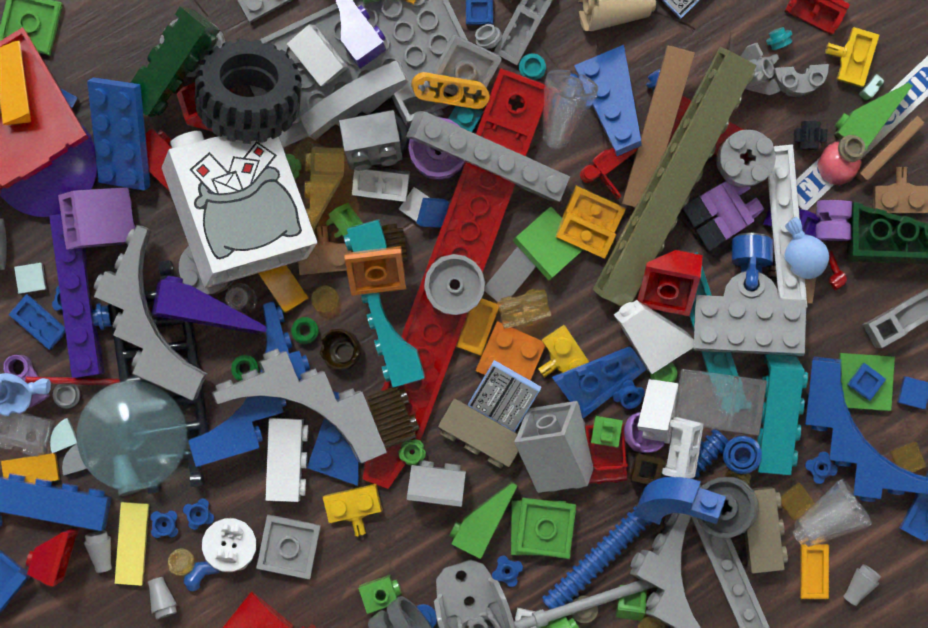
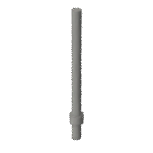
M639 580L545 612L543 609L533 612L532 616L514 621L515 628H531L534 626L540 628L548 625L550 621L653 588V586Z

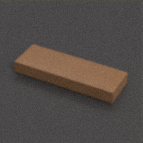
M918 116L911 119L857 173L856 177L861 182L869 180L924 125V122Z

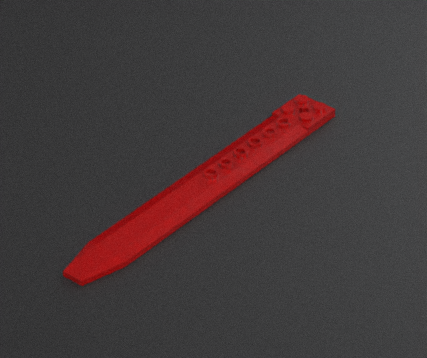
M500 68L476 135L526 157L551 86ZM516 96H519L524 107L514 111L512 110V105L508 102L510 99L514 100ZM465 162L401 336L407 343L417 349L425 375L424 379L399 386L400 390H406L410 400V404L406 405L409 415L415 414L420 430L415 431L417 437L411 440L418 439L421 441L468 312L458 315L446 314L435 308L426 295L424 287L426 274L434 262L441 257L452 254L466 256L473 260L483 273L515 186L514 183L468 162ZM456 279L451 280L450 288L454 290L459 289L460 282ZM385 381L381 391L391 388V381ZM402 443L386 448L387 453L366 461L363 480L389 489L406 464V461H402L399 457Z

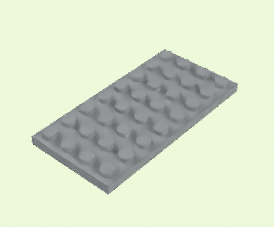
M352 0L357 7L360 5L364 7L370 16L368 20L373 28L378 26L386 37V40L383 41L386 51L361 69H359L344 49L341 42L342 26L337 3L260 39L263 44L267 45L269 42L276 45L277 50H284L289 55V59L292 58L295 61L298 70L301 72L302 87L299 115L296 121L292 123V126L286 132L282 131L279 136L283 149L309 137L300 119L304 113L341 87L370 71L395 60L398 61L409 81L399 90L411 87L412 79L418 73H432L453 34L467 40L449 0H416L414 5L405 0H380L368 4H363V0ZM309 24L316 25L349 67L328 85L320 86L287 45L290 40ZM250 85L255 97L268 93L262 88Z

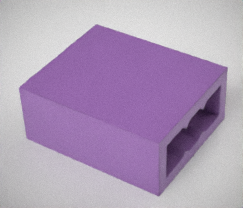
M128 188L77 190L58 195L66 249L126 244V238L132 228L136 229L133 223L132 200L129 196Z

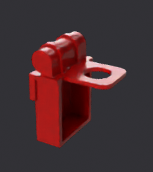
M613 148L602 151L591 163L581 170V180L590 183L597 178L601 179L618 200L622 196L606 174L635 153L638 148L616 156Z
M623 423L618 447L591 443L594 425H585V433L594 468L589 483L601 484L604 482L619 483V481H627L626 467H628V464L626 463Z

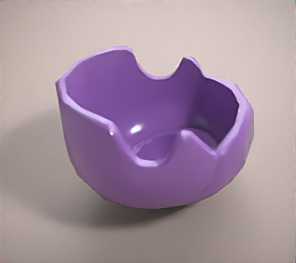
M641 412L631 415L624 427V436L626 443L632 450L639 453H651L664 447L665 443L663 441L642 437L643 431L638 430Z

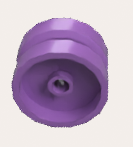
M441 118V119H443V120H445V121H447V122H450V123H452V124H454V125L460 127L458 124H456L455 122H453V121L450 120V119ZM410 139L408 148L411 162L416 170L428 179L440 181L452 178L465 165L466 161L441 152V155H436L434 149Z

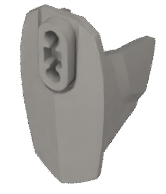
M468 560L444 568L436 578L437 598L434 601L439 628H515L504 592L498 580L492 578L483 563ZM461 570L466 573L465 581L462 582L456 578V573ZM471 596L474 598V603L466 605L464 599Z

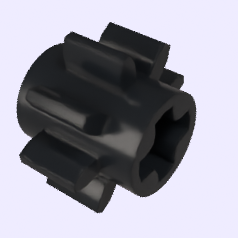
M802 121L800 128L794 129V142H800L801 150H820L821 143L827 142L828 129H821V122Z

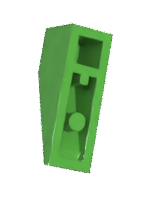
M908 82L852 111L849 115L844 113L835 124L838 130L834 135L840 140L847 135L858 136L864 141L866 150L913 85Z
M514 482L509 483L465 516L461 523L456 521L449 535L453 537L451 544L481 559L517 488V484Z

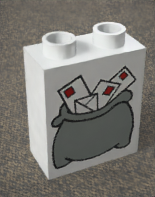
M192 131L177 136L171 141L172 149L168 150L162 165V171L204 289L307 259L316 246L317 240L279 137L275 139L267 138V141L263 143L251 141V144H243V141L240 140L235 142L228 141L224 135L204 140L201 131Z

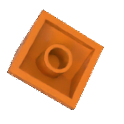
M401 246L349 252L344 255L351 296L406 289Z

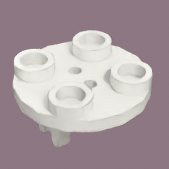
M222 519L214 522L206 530L202 539V551L206 562L213 568L222 572L241 571L253 559L256 552V538L252 529L245 522L237 519ZM233 544H236L237 547H236V548H232V545H233Z

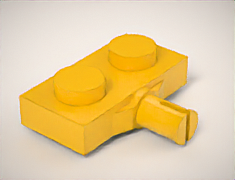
M853 27L848 42L844 47L828 43L825 54L840 57V69L836 80L861 88L864 87L879 38L878 34Z
M565 325L542 339V342L549 350L551 358L550 361L538 368L544 378L556 369L563 373L589 362Z
M377 484L323 496L329 523L342 520L352 521L355 536L366 534L362 518L383 510Z

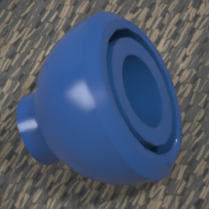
M737 436L726 444L723 458L726 466L731 471L738 474H747L759 466L762 452L759 444L754 439L747 436Z

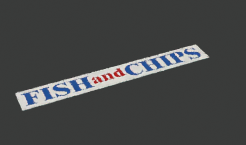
M928 56L891 90L893 91L908 82L913 85L865 150L864 156L928 97ZM819 159L796 179L798 205L804 210H808L834 185L829 184L821 177L817 165Z

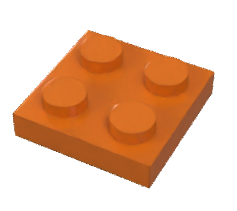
M497 321L475 371L485 375L495 360L531 380L545 344L537 338Z

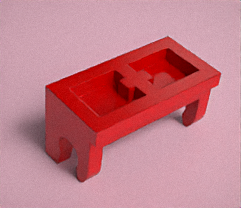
M789 0L784 11L833 35L850 4L843 0Z

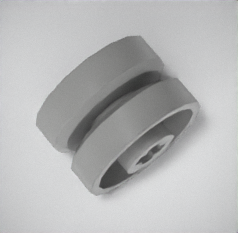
M452 254L441 257L431 265L426 274L424 287L427 298L435 308L446 314L458 315L466 313L478 305L484 294L485 281L481 269L473 260L466 256ZM453 279L460 282V287L457 290L450 288L449 284Z

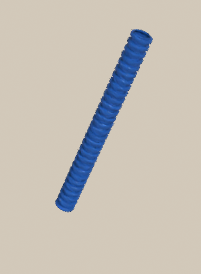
M713 429L711 431L712 434L705 436L706 440L700 443L695 474L697 478L700 477L699 473L701 471H706L705 467L707 465H712L711 461L713 459H718L717 455L719 453L723 454V449L729 442L718 430ZM636 506L633 507L634 511L632 513H627L628 517L626 519H621L622 523L620 525H615L616 529L614 531H609L610 535L608 537L604 536L601 543L598 542L595 549L593 547L590 549L591 553L589 555L587 553L584 555V560L580 559L578 561V566L574 565L572 567V572L568 571L566 573V578L562 577L560 579V584L556 583L554 585V590L550 589L548 591L549 594L542 597L543 602L550 609L566 605L568 602L571 603L574 596H579L578 592L580 590H585L584 586L586 584H591L590 580L592 578H597L596 574L598 572L602 573L604 571L602 569L604 566L608 567L610 565L608 563L610 560L614 561L616 559L614 557L616 554L620 555L622 553L620 550L626 549L629 542L633 543V538L635 536L639 537V532L641 530L645 531L647 524H652L651 521L634 516Z

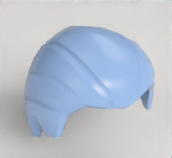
M794 217L785 225V228L793 237L786 248L785 260L792 266L790 268L791 272L804 279H814L826 269L829 262V252L821 240L806 235L802 230L801 220Z
M0 374V414L4 416H9L12 413L22 414L29 407L32 395H45L51 390L50 380L42 378L34 383L27 384L23 379L14 374Z

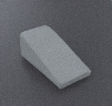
M517 247L485 285L484 291L504 306L536 266Z

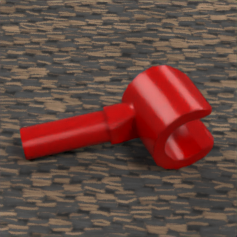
M828 251L829 263L834 275L828 278V281L834 290H838L845 285L847 278L838 267L833 252Z

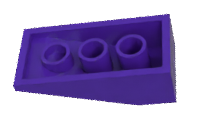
M167 276L165 280L157 283L152 316L258 335L266 332V326L195 287L183 284L182 278Z

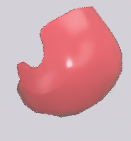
M840 141L829 144L824 149L817 165L820 175L829 184L840 186L850 182L857 175L861 167V159L856 162L845 161L838 152Z

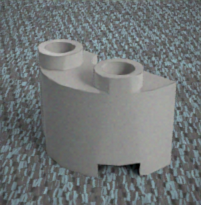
M829 64L810 65L809 68L804 70V74L797 73L794 67L774 68V75L771 79L775 78L780 91L786 93L785 95L802 97L809 95L824 83L828 75Z
M425 81L424 85H419L421 91L429 87L434 88L436 94H438L437 88L431 87L427 81ZM412 87L401 89L391 96L408 130L416 112L425 111L436 117H441L444 115L442 110L449 106V104L417 98Z

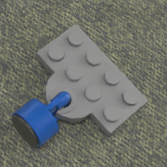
M742 233L736 235L732 239V263L741 266V273L733 277L727 284L724 296L696 295L693 351L804 356L806 300L779 299L777 288L772 280L762 274V267L773 264V239L761 233Z

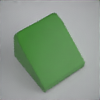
M647 590L619 598L616 617L642 621L645 615Z

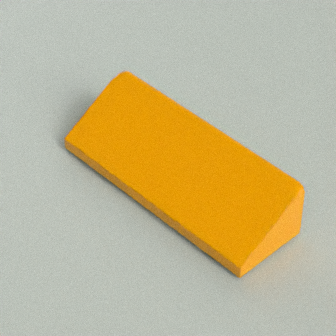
M14 41L0 47V105L3 126L31 122L20 41Z
M287 265L258 273L285 313L308 299V296Z

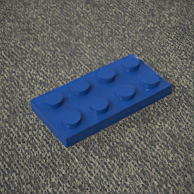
M93 77L87 81L98 182L146 190L150 187L141 86L135 83Z

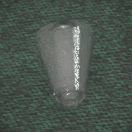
M553 70L547 74L544 83L542 138L552 148L558 149L568 145L597 97L598 85L585 75L580 74L579 78L570 76L571 71Z
M841 479L794 523L796 529L792 532L800 545L805 543L810 547L867 528L872 524V521L862 503L860 504L854 496L853 489L845 479Z

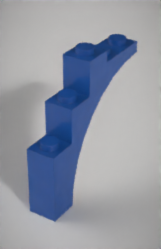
M274 301L263 304L262 308L266 324L265 353L277 348L279 352L286 351L298 380L302 379L301 374L310 370L306 355L301 356L300 351L289 354L288 349L292 348L288 332L283 333L280 323L284 322L281 307H275ZM261 395L247 397L243 404L225 422L208 433L188 440L195 466H201L258 449V442H262L263 439L259 426L253 427L252 421L283 413L282 407L287 406L285 398Z
M814 356L806 425H811V429L827 431L828 427L833 428L830 460H834L836 465L851 466L852 463H857L854 496H859V500L874 502L876 498L881 499L882 488L888 489V493L903 495L904 491L915 492L917 497L928 498V477L901 468L885 458L864 438L854 423L844 398L841 382V359Z

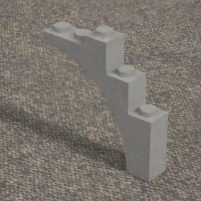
M137 226L136 229L132 228L126 238L125 243L128 244L125 254L121 253L116 261L114 268L117 269V272L105 271L104 275L100 274L94 284V289L97 290L94 297L124 310L123 314L119 312L115 318L113 328H116L113 335L143 348L142 352L138 351L133 359L132 366L135 369L132 374L194 400L198 397L208 373L193 366L172 349L159 332L150 314L144 293L143 265L145 250L152 230L144 226Z
M278 348L264 353V359L258 361L262 372L258 373L257 369L241 375L243 380L234 384L231 380L216 385L217 391L212 392L217 404L240 397L260 395L282 397L301 403L321 414L337 428L350 445L358 462L363 463L387 453L362 391L355 392L353 388L339 393L340 399L336 400L324 371L317 372L316 368L302 373V379L298 380L287 352H279Z
M681 513L667 514L664 521L667 525L662 534L659 533L652 544L653 552L649 550L638 552L632 559L630 574L657 588L656 593L653 592L647 600L646 607L648 609L646 614L672 628H701L695 620L685 597L681 577V550L684 534L691 518L690 515Z

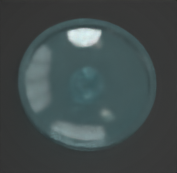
M141 381L115 383L98 392L82 411L76 433L78 451L89 472L108 486L130 491L150 488L169 477L181 462L187 445V425L178 404L162 389Z

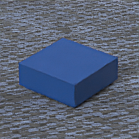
M466 0V26L493 25V0Z
M423 198L416 223L423 227H442L449 202L445 199Z
M862 363L847 385L868 401H871L886 378L867 364Z
M903 376L897 403L925 409L928 400V382Z

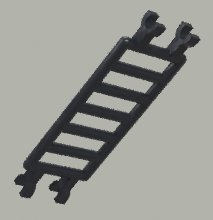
M158 261L161 280H165L167 276H173L172 261ZM156 290L145 291L147 302L154 301ZM108 303L112 332L114 334L116 328H113V323L120 312V308ZM154 317L153 320L157 328L183 325L185 340L169 342V345L176 352L186 351L188 362L200 369L193 323ZM113 335L131 462L135 468L145 467L148 494L162 491L157 466L159 464L188 460L191 487L205 485L201 466H195L191 449L141 456L139 440L196 431H198L199 436L208 433L209 427L203 386L198 397L194 400L181 395L134 402L131 386L152 383L137 375L130 376L128 360L134 359L138 351L142 352L143 348L126 349L125 340ZM187 405L195 406L197 421L143 429L137 428L135 413Z

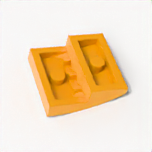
M576 185L563 214L556 237L605 259L626 208Z

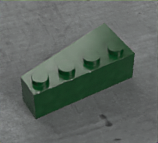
M181 6L178 8L175 15L179 19L174 24L167 25L162 33L165 39L164 42L152 48L147 58V61L150 62L147 67L145 65L140 67L130 82L140 84L143 114L147 117L160 116L169 105L167 100L173 93L177 94L185 84L183 79L189 71L193 72L200 65L201 55L205 50L209 51L218 40L216 36L220 30L196 10Z
M852 203V217L848 219L852 229L851 240L847 241V261L928 264V223L916 221L914 218L907 216L901 217L887 213V211L878 208L865 207L860 203Z

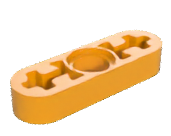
M422 72L415 75L411 82L414 94L421 100L480 109L488 103L490 98L485 85L478 81ZM425 81H427L431 87L437 88L438 94H436L434 88L429 87L421 91L419 85H424ZM450 84L456 85L458 90L454 96L446 97L443 94L446 86ZM463 87L470 94H475L479 90L482 96H477L476 100H473L471 95L464 94Z

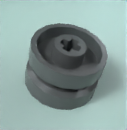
M719 477L708 481L702 487V489L726 496L725 502H728L733 507L732 511L728 512L722 508L717 524L697 518L699 524L707 533L716 537L731 538L746 532L754 524L758 515V499L754 490L745 481L735 477Z
M403 596L391 602L387 606V612L382 610L368 621L369 628H432L415 604Z

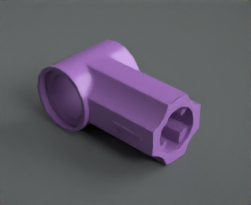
M12 355L4 362L3 369L5 373L14 374L24 381L26 376L39 377L33 368L32 360L25 355ZM18 359L24 364V370L19 375L13 370V364ZM49 393L45 395H32L28 408L44 401L50 396Z

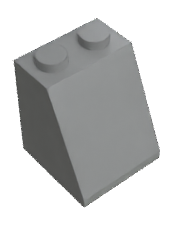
M578 401L529 408L514 443L537 492H555L562 489H577L588 486L594 468Z

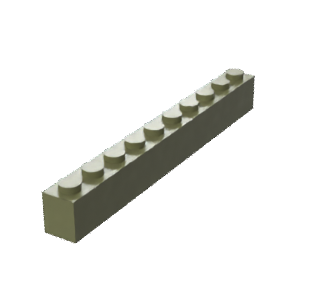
M722 47L718 49L593 288L599 296L619 306L636 301L646 263L654 260L662 252L668 233L676 226L677 216L681 208L688 203L690 191L694 184L700 180L707 159L711 158L715 152V144L718 138L728 127V119L733 110L740 105L741 95L746 85H749L753 80L756 64Z

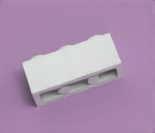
M269 418L266 478L267 501L299 502L301 496H305L306 479H301L302 468H307V452H303V441H308V425H304V419Z

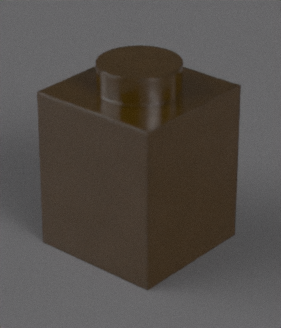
M635 452L629 479L645 484L660 479L664 459Z

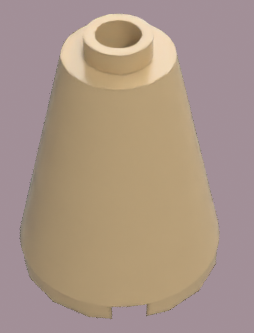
M579 0V2H583L584 10L579 11V18L584 31H595L649 17L651 12L655 11L656 0Z

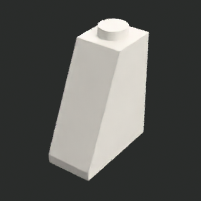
M638 300L626 303L614 314L640 360L651 374L694 347V339L685 330Z

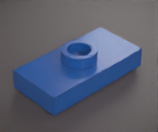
M28 294L9 313L16 322L49 350H52L66 334L65 326Z

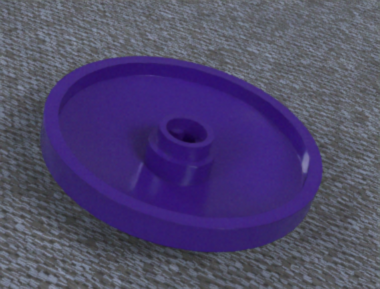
M81 124L89 139L76 147H69L68 152L53 160V164L25 181L22 179L9 188L1 189L0 196L10 206L28 215L49 217L61 214L58 195L77 190H92L97 179L94 140L88 130Z

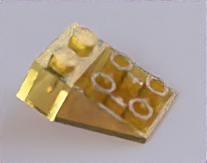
M311 147V154H306L305 170L306 172H311V181H305V199H310V209L305 208L313 232L344 178V148Z

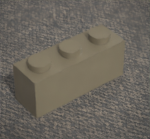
M456 398L453 399L438 425L439 428L443 429L440 433L441 435L452 441L459 438L466 442L464 448L476 455L480 451L489 455L490 457L487 461L499 468H502L503 465L510 467L518 452L514 443L517 433Z
M773 487L753 488L758 499V515L754 524L744 532L748 571L751 573L784 570V563L788 562L786 546L781 544V536L785 535L783 520L778 518L777 509L781 508L780 493L775 492Z

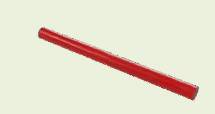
M25 377L26 383H34L45 378L49 379L51 384L120 386L119 379Z

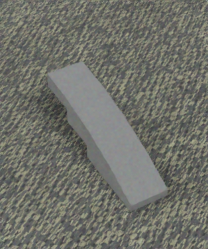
M521 0L493 53L518 65L553 0Z
M395 60L341 87L304 113L300 119L308 136L316 140L334 124L340 126L339 120L354 118L361 111L369 115L409 81L400 63Z

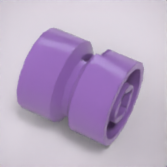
M817 201L816 216L820 218V222L816 224V238L824 241L851 240L852 225L848 223V219L852 217V201Z

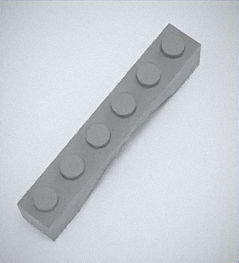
M425 111L415 113L406 135L409 139L478 166L549 201L560 202L570 178L568 175Z

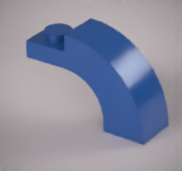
M683 477L660 478L652 481L644 488L634 516L660 525L662 517L665 515L681 513L717 524L726 496L699 488L701 481Z

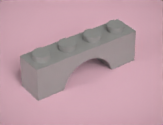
M928 288L862 324L875 348L885 347L928 320Z

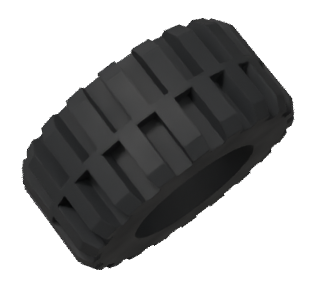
M238 39L235 43L231 41L225 42L221 48L217 46L209 51V55H205L197 67L195 80L197 114L208 129L213 128V133L220 137L222 135L226 136L228 141L235 142L240 140L243 141V144H251V141H258V143L266 142L267 138L270 137L275 139L281 135L282 131L286 132L299 115L302 87L301 72L298 70L295 61L292 58L289 59V55L284 50H277L276 45L269 42L267 45L263 44L261 40L256 39L253 42L246 41V39ZM242 85H251L262 88L268 93L258 97H243L230 92L229 89Z

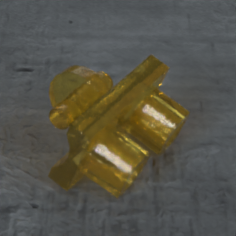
M537 289L529 290L525 295L514 298L507 296L497 302L504 329L526 323V326L529 327L533 325L532 321L551 316L545 289L539 291Z

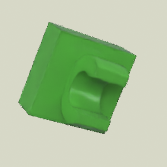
M349 203L335 208L328 214L330 219L326 221L327 226L334 223L339 229L334 234L335 238L347 235V228L363 224Z
M595 416L591 443L618 447L623 420Z

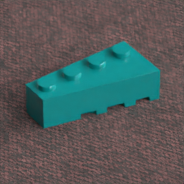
M764 354V363L767 364L769 370L768 376L762 377L763 397H766V402L760 404L759 415L763 428L758 429L757 443L761 448L762 458L757 470L760 473L791 475L792 467H796L798 452L794 448L795 441H799L801 436V425L798 424V416L804 412V398H801L802 388L807 387L808 373L804 372V368L796 356Z

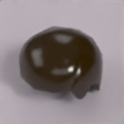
M332 329L320 339L322 342L320 355L328 367L337 371L349 370L359 361L361 344L355 334L345 329Z

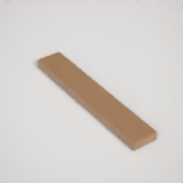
M667 45L641 134L642 146L638 147L622 204L633 207L637 206L667 149L695 54L692 51Z

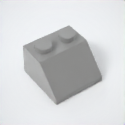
M419 460L417 465L411 466L407 500L462 507L466 471L460 470L461 465L445 463L444 468L434 467L433 461Z

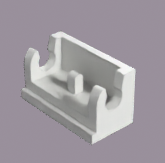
M309 24L287 43L320 86L328 85L349 68L316 25Z
M370 167L363 171H356L354 169L352 195L406 202L410 171Z
M649 379L638 422V430L643 431L642 437L670 443L673 427L670 426V421L676 417L680 400L678 383Z
M674 417L670 421V426L673 427L667 465L663 468L662 474L689 479L695 477L703 423Z

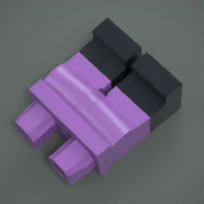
M726 181L688 202L686 206L681 208L692 228L716 214L717 218L694 231L707 252L754 222V218L764 210L757 198L747 204H744L739 195L751 189V187H736Z

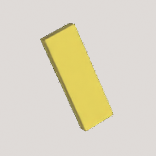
M121 502L115 584L143 585L149 504Z

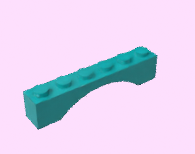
M380 219L347 228L348 234L344 235L348 251L353 250V252L382 249L387 246ZM379 292L361 294L363 304L368 303L371 313L367 314L370 329H376L378 339L374 340L378 356L383 355L386 365L382 366L385 381H391L392 387L424 379L425 375L417 349L407 343L395 331L386 317Z

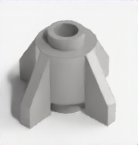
M758 43L748 45L741 57L757 66L754 70L753 80L749 85H746L745 89L767 95L778 93L780 88L775 78L769 80L774 75L773 64L779 59L778 55L761 57L763 53Z

